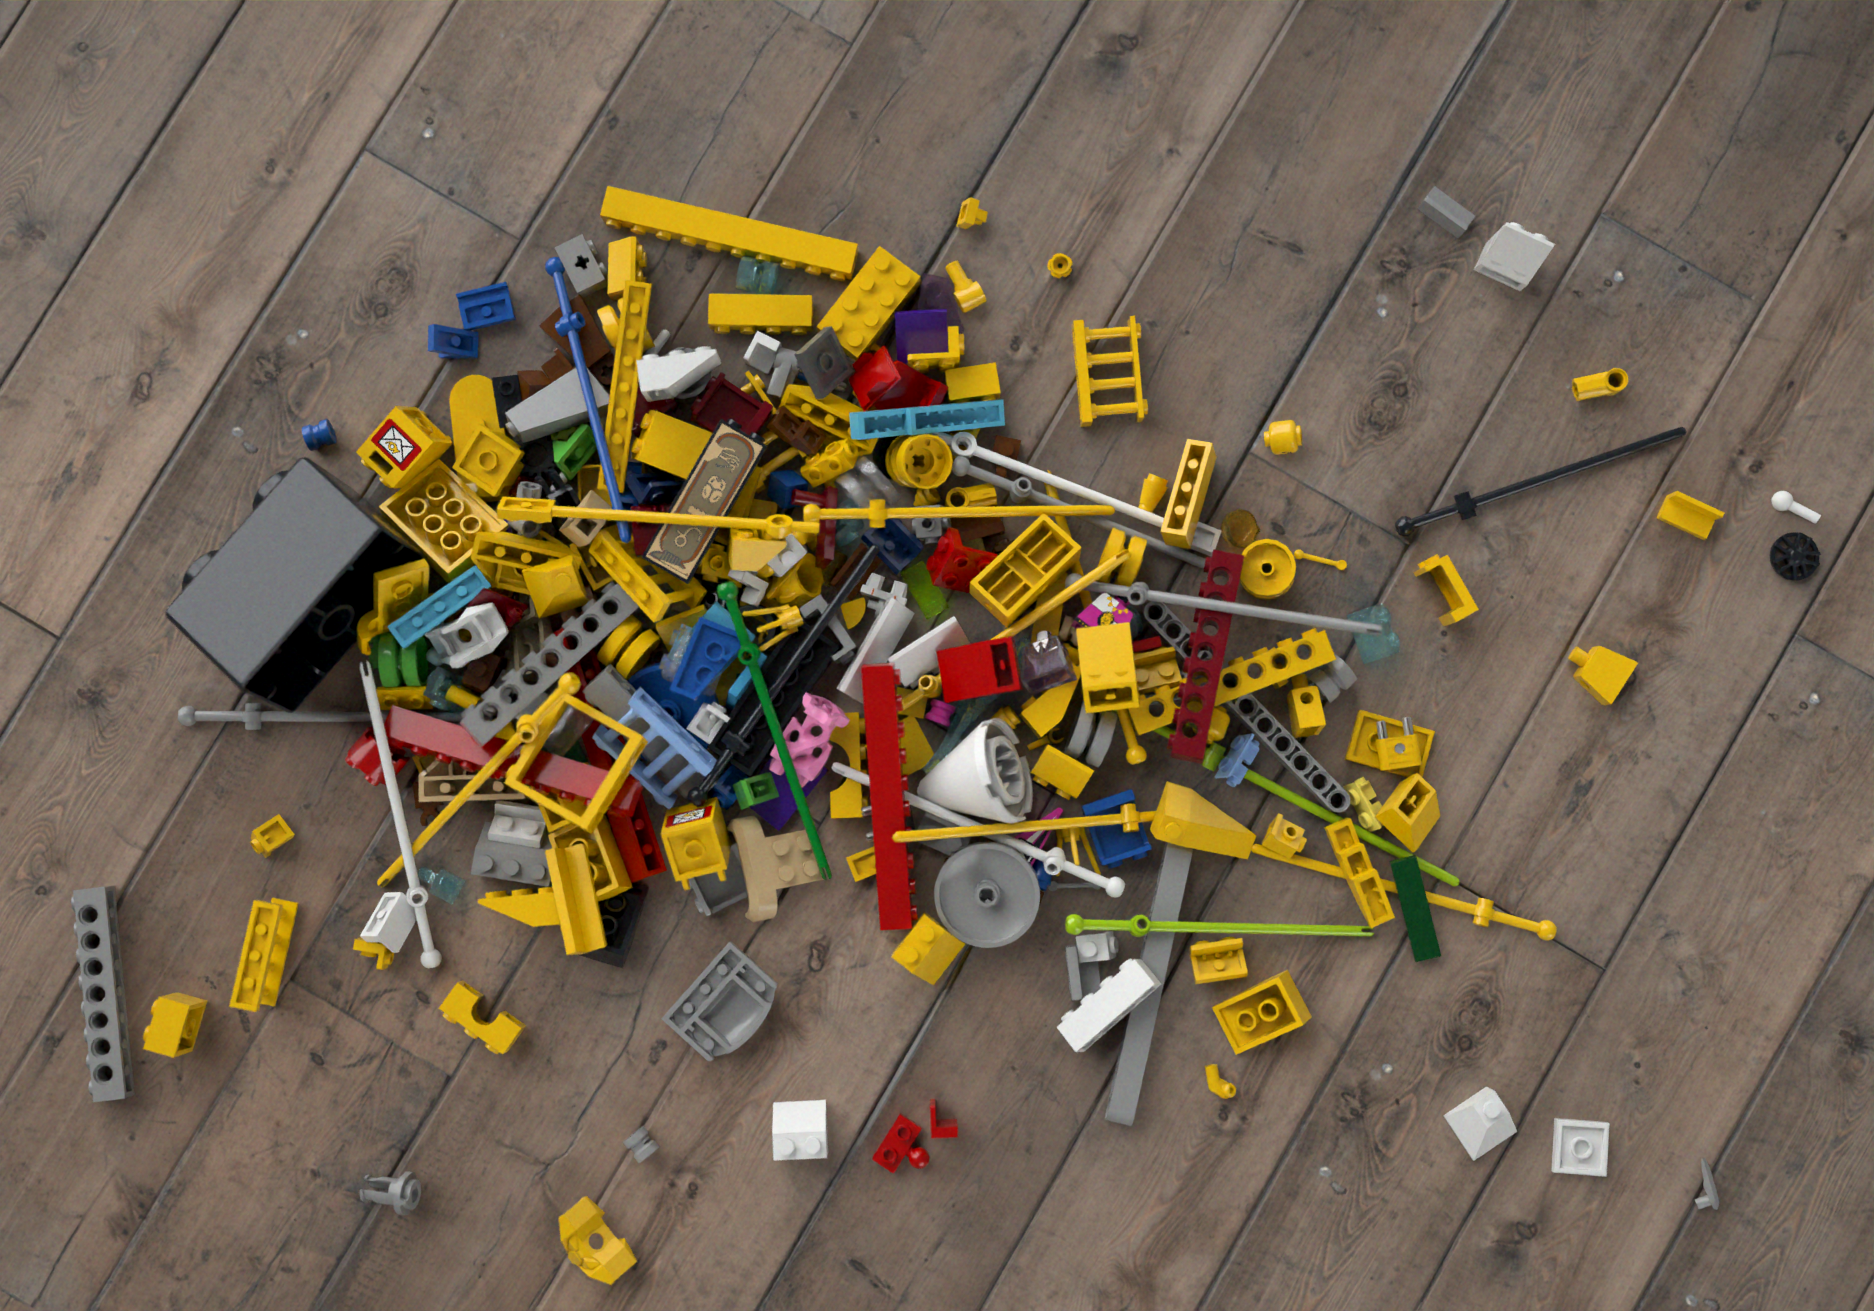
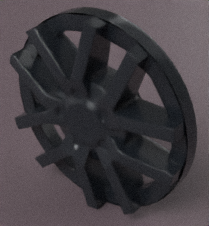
M1791 532L1780 536L1773 543L1770 550V562L1774 571L1782 578L1791 581L1802 580L1812 575L1817 566L1820 565L1819 555H1821L1817 545L1812 540L1813 538L1798 532ZM1788 537H1796L1794 543ZM1801 538L1805 540L1802 547L1799 546ZM1781 541L1787 545V549L1780 545ZM1809 545L1813 551H1806ZM1776 549L1779 552H1781L1783 556L1775 558ZM1807 555L1814 556V562L1807 560ZM1784 560L1786 565L1779 568L1777 562ZM1806 565L1812 566L1808 572ZM1797 566H1799L1801 576H1797ZM1790 567L1791 575L1783 571Z

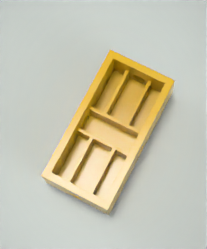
M879 246L816 326L818 333L824 327L832 326L845 354L856 361L864 352L868 353L872 345L895 318V311H900L921 284V276Z
M1043 513L970 582V594L1008 628L1080 559L1082 547Z

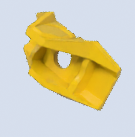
M584 1196L559 1217L560 1240L572 1264H576L589 1278L612 1285L637 1262V1259L626 1239H617L604 1223L602 1218L605 1212L590 1198ZM592 1234H599L603 1239V1245L600 1249H593L589 1245V1238Z

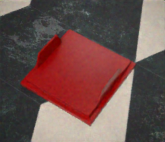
M883 346L875 354L864 352L852 364L856 372L848 381L863 411H868L902 377L886 346Z

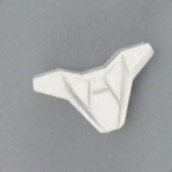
M487 603L466 608L460 618L448 623H440L426 633L425 636L430 639L436 649L439 661L458 669L471 660L493 652L509 632L494 603ZM459 629L469 630L472 635L471 641H463L459 637Z

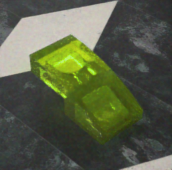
M923 561L900 572L927 620L949 608L939 587L933 586L929 571Z

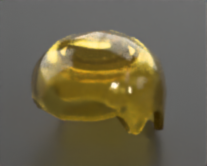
M1236 509L1226 514L1221 524V533L1224 541L1229 546L1239 549L1246 548L1255 542L1260 532L1255 517L1249 511L1243 509Z

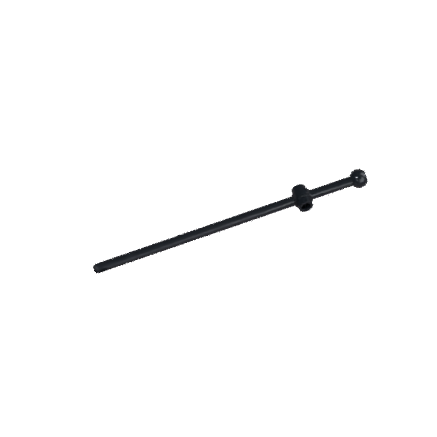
M1679 427L1473 498H1471L1469 491L1454 495L1456 503L1412 519L1408 516L1398 518L1395 523L1397 533L1400 536H1409L1417 527L1455 514H1460L1461 520L1477 516L1475 508L1666 443L1684 436L1686 429Z
M872 545L769 687L768 693L771 701L775 699L880 551L878 545ZM760 701L737 733L729 729L722 738L721 742L726 745V749L699 787L691 788L687 794L688 801L697 807L705 805L708 800L707 792L736 753L743 757L752 744L747 742L746 738L764 714Z

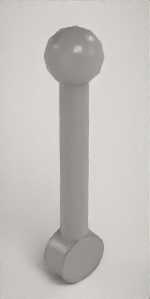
M1051 881L1048 889L1056 891L1059 888L1093 887L1095 890H1099L1101 887L1091 882L1057 883Z

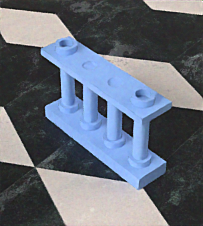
M640 687L627 703L631 706V710L618 722L628 727L638 717H642L650 724V728L642 735L648 741L647 745L659 735L669 742L670 746L648 766L638 759L630 774L653 794V798L657 803L670 809L678 797L674 791L695 772H700L705 777L712 771L717 760ZM602 724L592 736L597 746L601 750L607 751L615 760H617L625 747L617 739L620 734L612 729L608 731ZM676 754H681L689 764L669 783H663L655 773Z

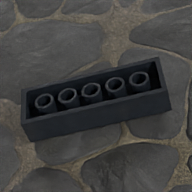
M803 622L804 625L797 627V632L789 634L779 641L760 669L767 690L812 629L805 622ZM820 634L772 701L782 733L803 705L802 700L805 693L810 694L833 661L832 656L841 649L839 645L823 634ZM753 681L729 714V721L723 723L712 742L707 746L719 756L726 749V745L721 742L724 735L729 729L737 733L760 701ZM765 713L746 738V741L752 744L743 757L736 753L729 761L750 777L755 775L775 746Z

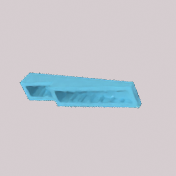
M1002 399L849 413L851 439L857 440L1005 425L1004 402Z

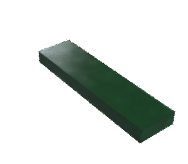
M1416 855L1389 861L1415 962L1440 957L1441 952Z

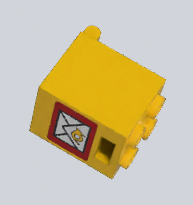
M395 406L356 453L362 458L361 462L370 470H375L381 476L379 479L388 488H402L437 461L451 446L453 439L450 436H446L427 418V414L424 411H420L417 407Z
M718 798L708 799L706 804L701 807L690 803L667 809L661 837L675 881H681L684 890L690 889L689 878L713 872L718 873L720 882L726 881L724 870L728 868L732 843Z

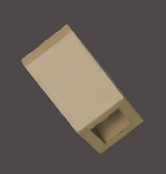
M590 490L578 505V507L611 509V506L593 490ZM569 517L559 531L578 547L588 545L606 520Z

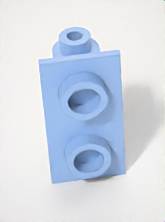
M1253 733L1239 735L1232 741L1229 753L1219 763V770L1215 775L1216 779L1227 778L1226 783L1232 787L1241 783L1248 768L1241 764L1242 761L1247 765H1251L1260 750L1258 747L1260 744L1253 739Z

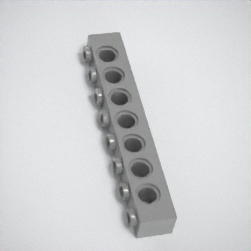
M613 581L601 591L604 596L597 602L592 598L581 608L584 613L576 619L572 616L562 625L563 632L558 636L553 633L541 644L544 648L538 654L534 651L528 654L522 660L524 666L517 672L514 668L501 678L504 683L497 690L494 686L487 690L481 696L484 701L480 705L475 707L472 704L460 714L464 718L460 721V725L481 747L639 608L618 583L615 584ZM610 602L614 604L616 613L614 615L606 614L603 611L604 603ZM587 619L593 620L596 624V631L587 632L583 628V621ZM565 637L574 638L577 642L576 649H566L563 645V639ZM544 655H554L557 659V665L553 668L547 667L543 663ZM525 672H533L537 676V683L535 685H527L523 681V674ZM507 689L515 691L517 701L514 703L505 702L502 696L503 691ZM486 707L494 708L497 712L496 720H485L482 716L483 709Z
M115 886L73 890L74 896L71 899V906L76 916L74 934L78 938L76 959L81 969L79 987L83 990L81 1012L86 1022L84 1040L88 1043L89 1053L86 1057V1065L91 1074L89 1093L93 1096V1102L125 1099L135 1095ZM93 908L98 913L95 921L90 917V912ZM95 934L100 938L98 947L93 944ZM97 961L102 963L103 969L101 973H98L95 969ZM99 987H102L105 991L103 1000L98 996ZM102 1013L105 1014L108 1018V1023L106 1026H104L100 1021V1016ZM104 1040H107L110 1044L109 1052L103 1049ZM107 1066L113 1071L111 1079L105 1074Z

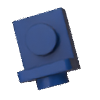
M732 764L719 778L717 784L710 789L708 795L711 798L717 797L720 807L728 810L737 799L733 785L749 777Z

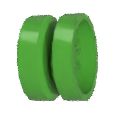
M391 632L382 633L378 646V667L383 687H403L404 683L408 687L426 686L429 674V661L426 659L428 648L425 635L403 649Z

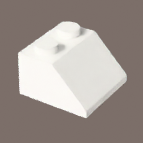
M826 1100L773 1102V1160L827 1158Z

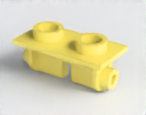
M1363 776L1353 783L1344 785L1345 791L1350 796V804L1354 806L1362 827L1369 832L1381 829L1384 825L1375 816L1382 808L1380 801L1373 804L1370 803L1369 800L1376 797V794L1369 780H1365Z

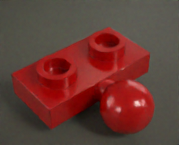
M900 1113L872 1157V1160L893 1174L905 1156L909 1157L912 1167L916 1169L926 1167L930 1160L927 1150L921 1147H911L921 1132L922 1127Z

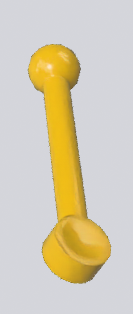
M1300 549L1294 552V557L1299 560L1305 558L1336 566L1338 570H1344L1347 567V563L1344 560L1333 561L1306 554Z

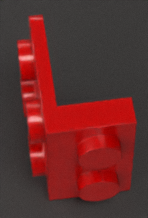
M896 360L894 364L902 379L874 407L879 410L940 405L949 387L926 377L903 362Z
M948 527L944 536L939 539L933 555L929 556L927 560V570L929 571L933 586L970 593V582L998 555L964 547L958 529Z

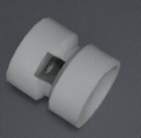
M1335 655L1336 660L1324 664V671L1319 669L1307 678L1310 686L1318 687L1320 698L1328 704L1339 697L1340 688L1347 690L1357 681V677L1352 669L1337 655Z

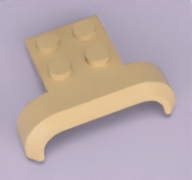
M753 815L732 819L728 824L727 830L732 831L738 847L749 900V909L745 913V917L750 921L757 922L775 917L777 913L776 890L824 880L817 865L806 830L764 837L760 822Z

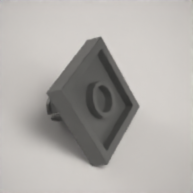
M832 326L824 327L794 354L797 359L796 366L801 368L798 371L804 373L816 399H824L853 372Z

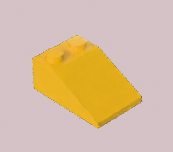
M1288 970L1274 975L1212 1007L1236 1055L1303 1026L1312 1018Z

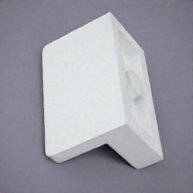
M403 892L384 893L360 937L366 942H381L391 952L398 953L417 920L415 909L408 904L406 895Z

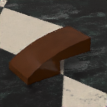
M784 405L777 409L767 425V428L782 440L810 456L816 455L826 438L809 420L801 422Z

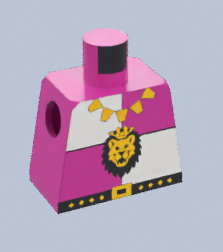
M1103 593L1074 619L1071 626L1077 629L1130 623L1134 614L1126 608L1130 603L1128 597L1116 595L1112 598L1107 593Z

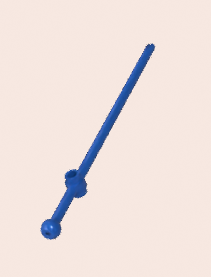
M552 257L547 260L545 270L553 277L563 315L560 321L555 323V328L560 336L568 335L612 508L613 510H624L578 335L581 327L585 326V319L580 312L573 314L563 278L565 268L559 257ZM616 520L621 541L625 543L630 542L631 535L627 521Z

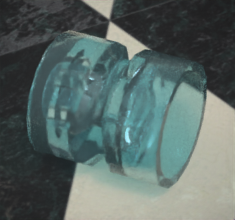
M743 256L738 268L736 289L748 292L756 289L758 294L773 295L778 278L779 264L764 261L760 264L755 258Z

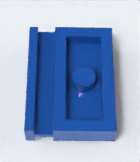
M507 282L456 294L464 330L471 331L516 320Z

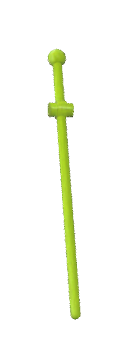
M1071 914L1065 920V929L1072 935L1080 934L1083 930L1129 931L1135 937H1143L1149 931L1330 936L1374 935L1372 932L1361 931L1374 930V928L1369 926L1149 921L1144 915H1136L1131 920L1083 919L1080 915ZM1137 923L1141 925L1142 929L1137 926Z

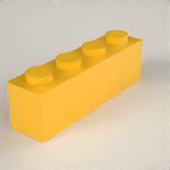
M709 293L708 325L710 330H714L718 334H728L730 330H740L742 334H755V331H766V334L779 335L781 331H791L793 335H806L807 332H813L812 295Z
M1191 439L1186 441L1160 531L1165 545L1191 549L1217 458L1213 443Z

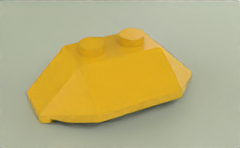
M792 384L787 386L779 408L784 405L801 422L809 420L826 436L819 448L820 450H825L832 442L848 438L857 447L860 453L859 456L872 454L878 438L851 439L849 413L863 412L862 408L832 393H829L824 399H816L810 386Z
M476 532L471 560L492 587L530 595L522 569L573 555L579 570L582 556L556 543L527 538L508 532Z

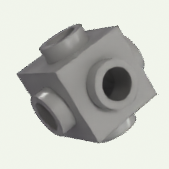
M930 505V506H918V507H915V508L945 507V506H942V505ZM915 518L912 520L913 533L916 534V538L925 540V544L938 543L948 527H951L950 518Z

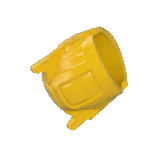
M807 553L783 576H773L772 588L766 594V598L768 600L776 598L777 602L782 606L789 604V607L797 605L799 610L803 605L820 595L824 579L821 568L815 567V556Z

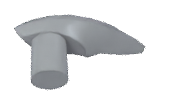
M1702 1158L1703 1187L1707 1195L1694 1200L1698 1209L1711 1205L1713 1209H1718L1719 1199L1713 1176L1706 1159Z

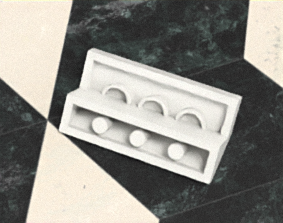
M892 597L887 598L836 689L847 694L857 702L864 704L862 665L887 663L888 658L893 653L915 613Z

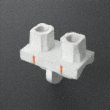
M871 573L866 585H862L860 592L863 595L879 600V603L869 600L867 604L868 608L876 610L874 617L877 618L887 598L892 597L906 607L907 584L894 581L891 593L881 590L885 577Z

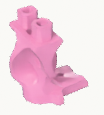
M807 692L802 700V704L805 707L804 712L807 714L803 725L798 722L797 718L793 717L783 732L802 788L809 780L812 782L817 778L826 764L833 748L829 743L833 729L836 726L843 728L850 721L836 704ZM814 726L822 727L823 732L820 736L815 737L811 734V729ZM795 730L799 731L797 741L791 742V733ZM775 745L770 754L773 756L769 769L781 776L785 770ZM819 747L822 749V754L815 758L812 755L813 749Z

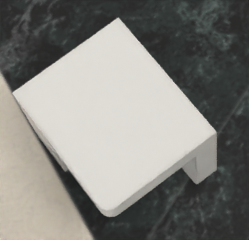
M757 331L744 355L745 363L769 374L774 365L778 349L782 347L781 342Z

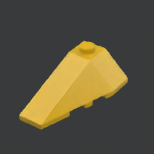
M1168 781L1150 827V831L1158 840L1248 859L1256 838L1255 833L1234 818L1228 816L1192 788Z

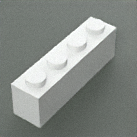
M1128 959L1119 967L1120 972L1116 976H1109L1099 985L1101 987L1100 990L1095 994L1090 993L1080 1001L1082 1005L1076 1011L1072 1009L1061 1018L1062 1023L1057 1028L1075 1052L1087 1050L1161 985L1160 981L1142 959Z

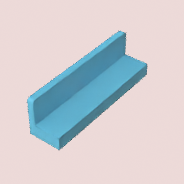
M475 565L387 626V628L402 648L405 649L469 604L483 588L490 589L492 586Z

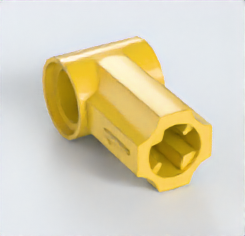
M1613 368L1607 372L1572 379L1573 396L1576 401L1605 395L1613 396L1627 386L1628 375L1623 369ZM1611 376L1615 377L1618 381V387H1612L1608 382V378Z
M990 483L966 488L955 487L948 492L945 499V507H956L950 502L952 496H960L963 499L964 504L960 507H989L997 505L995 487Z

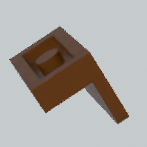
M1000 517L950 518L951 528L958 529L963 545L1005 534V527Z
M860 543L830 582L831 587L835 590H840L869 550L865 544ZM878 556L875 557L847 597L848 600H854L861 591L862 585L866 584L871 573H874L883 562Z

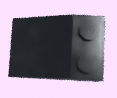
M632 882L633 888L612 898L599 901L598 905L607 946L580 954L579 956L623 968L632 946L649 887Z

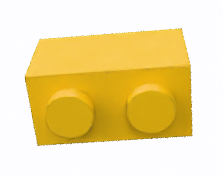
M996 362L945 370L946 386L949 387L947 390L949 404L990 401L1000 398L1001 392Z

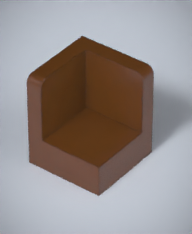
M558 347L553 350L556 355L541 366L551 382L556 381L574 369Z
M541 370L517 371L522 402L552 383Z

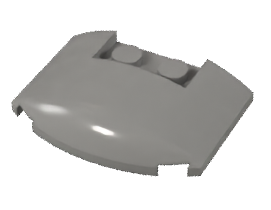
M730 941L661 1019L707 1061L715 1059L714 1056L731 1053L756 1032L771 1009L778 983Z

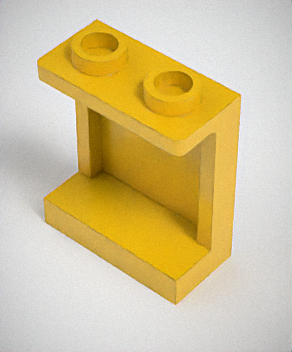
M1436 554L1417 564L1420 569L1413 572L1414 575L1417 577L1430 571L1451 608L1450 612L1439 617L1443 627L1453 624L1479 610L1448 554L1441 558Z

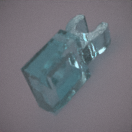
M425 866L421 867L418 872V878L432 885L429 893L450 904L455 902L466 880L444 868L440 870L439 874Z

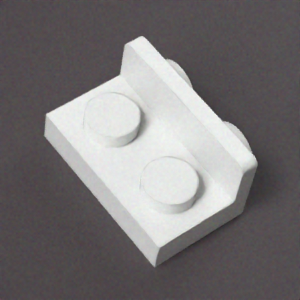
M497 800L495 803V816L488 831V840L540 848L547 830L540 808L538 806Z

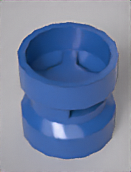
M328 419L319 421L318 425L315 426L309 424L302 427V435L310 451L317 450L324 444L329 446L337 443L335 431Z

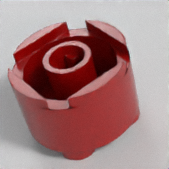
M368 727L347 751L348 756L345 758V761L351 767L359 768L366 774L364 776L365 779L372 785L378 786L379 783L386 785L373 727ZM389 746L395 776H397L410 758H404L406 751L403 747L399 750Z

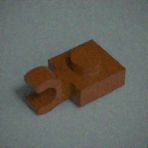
M996 435L993 452L1017 461L1021 440ZM997 464L995 475L1005 478L1007 468Z

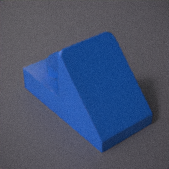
M437 324L429 325L428 351L439 353V358H478V332Z

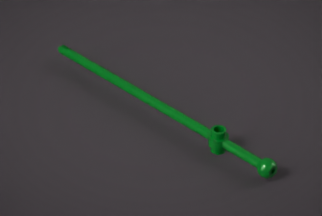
M732 581L720 584L717 587V595L726 602L741 645L738 651V658L740 662L748 665L821 876L824 880H827L825 868L828 878L831 879L832 873L758 664V659L761 655L760 648L755 643H751L735 598L738 588Z

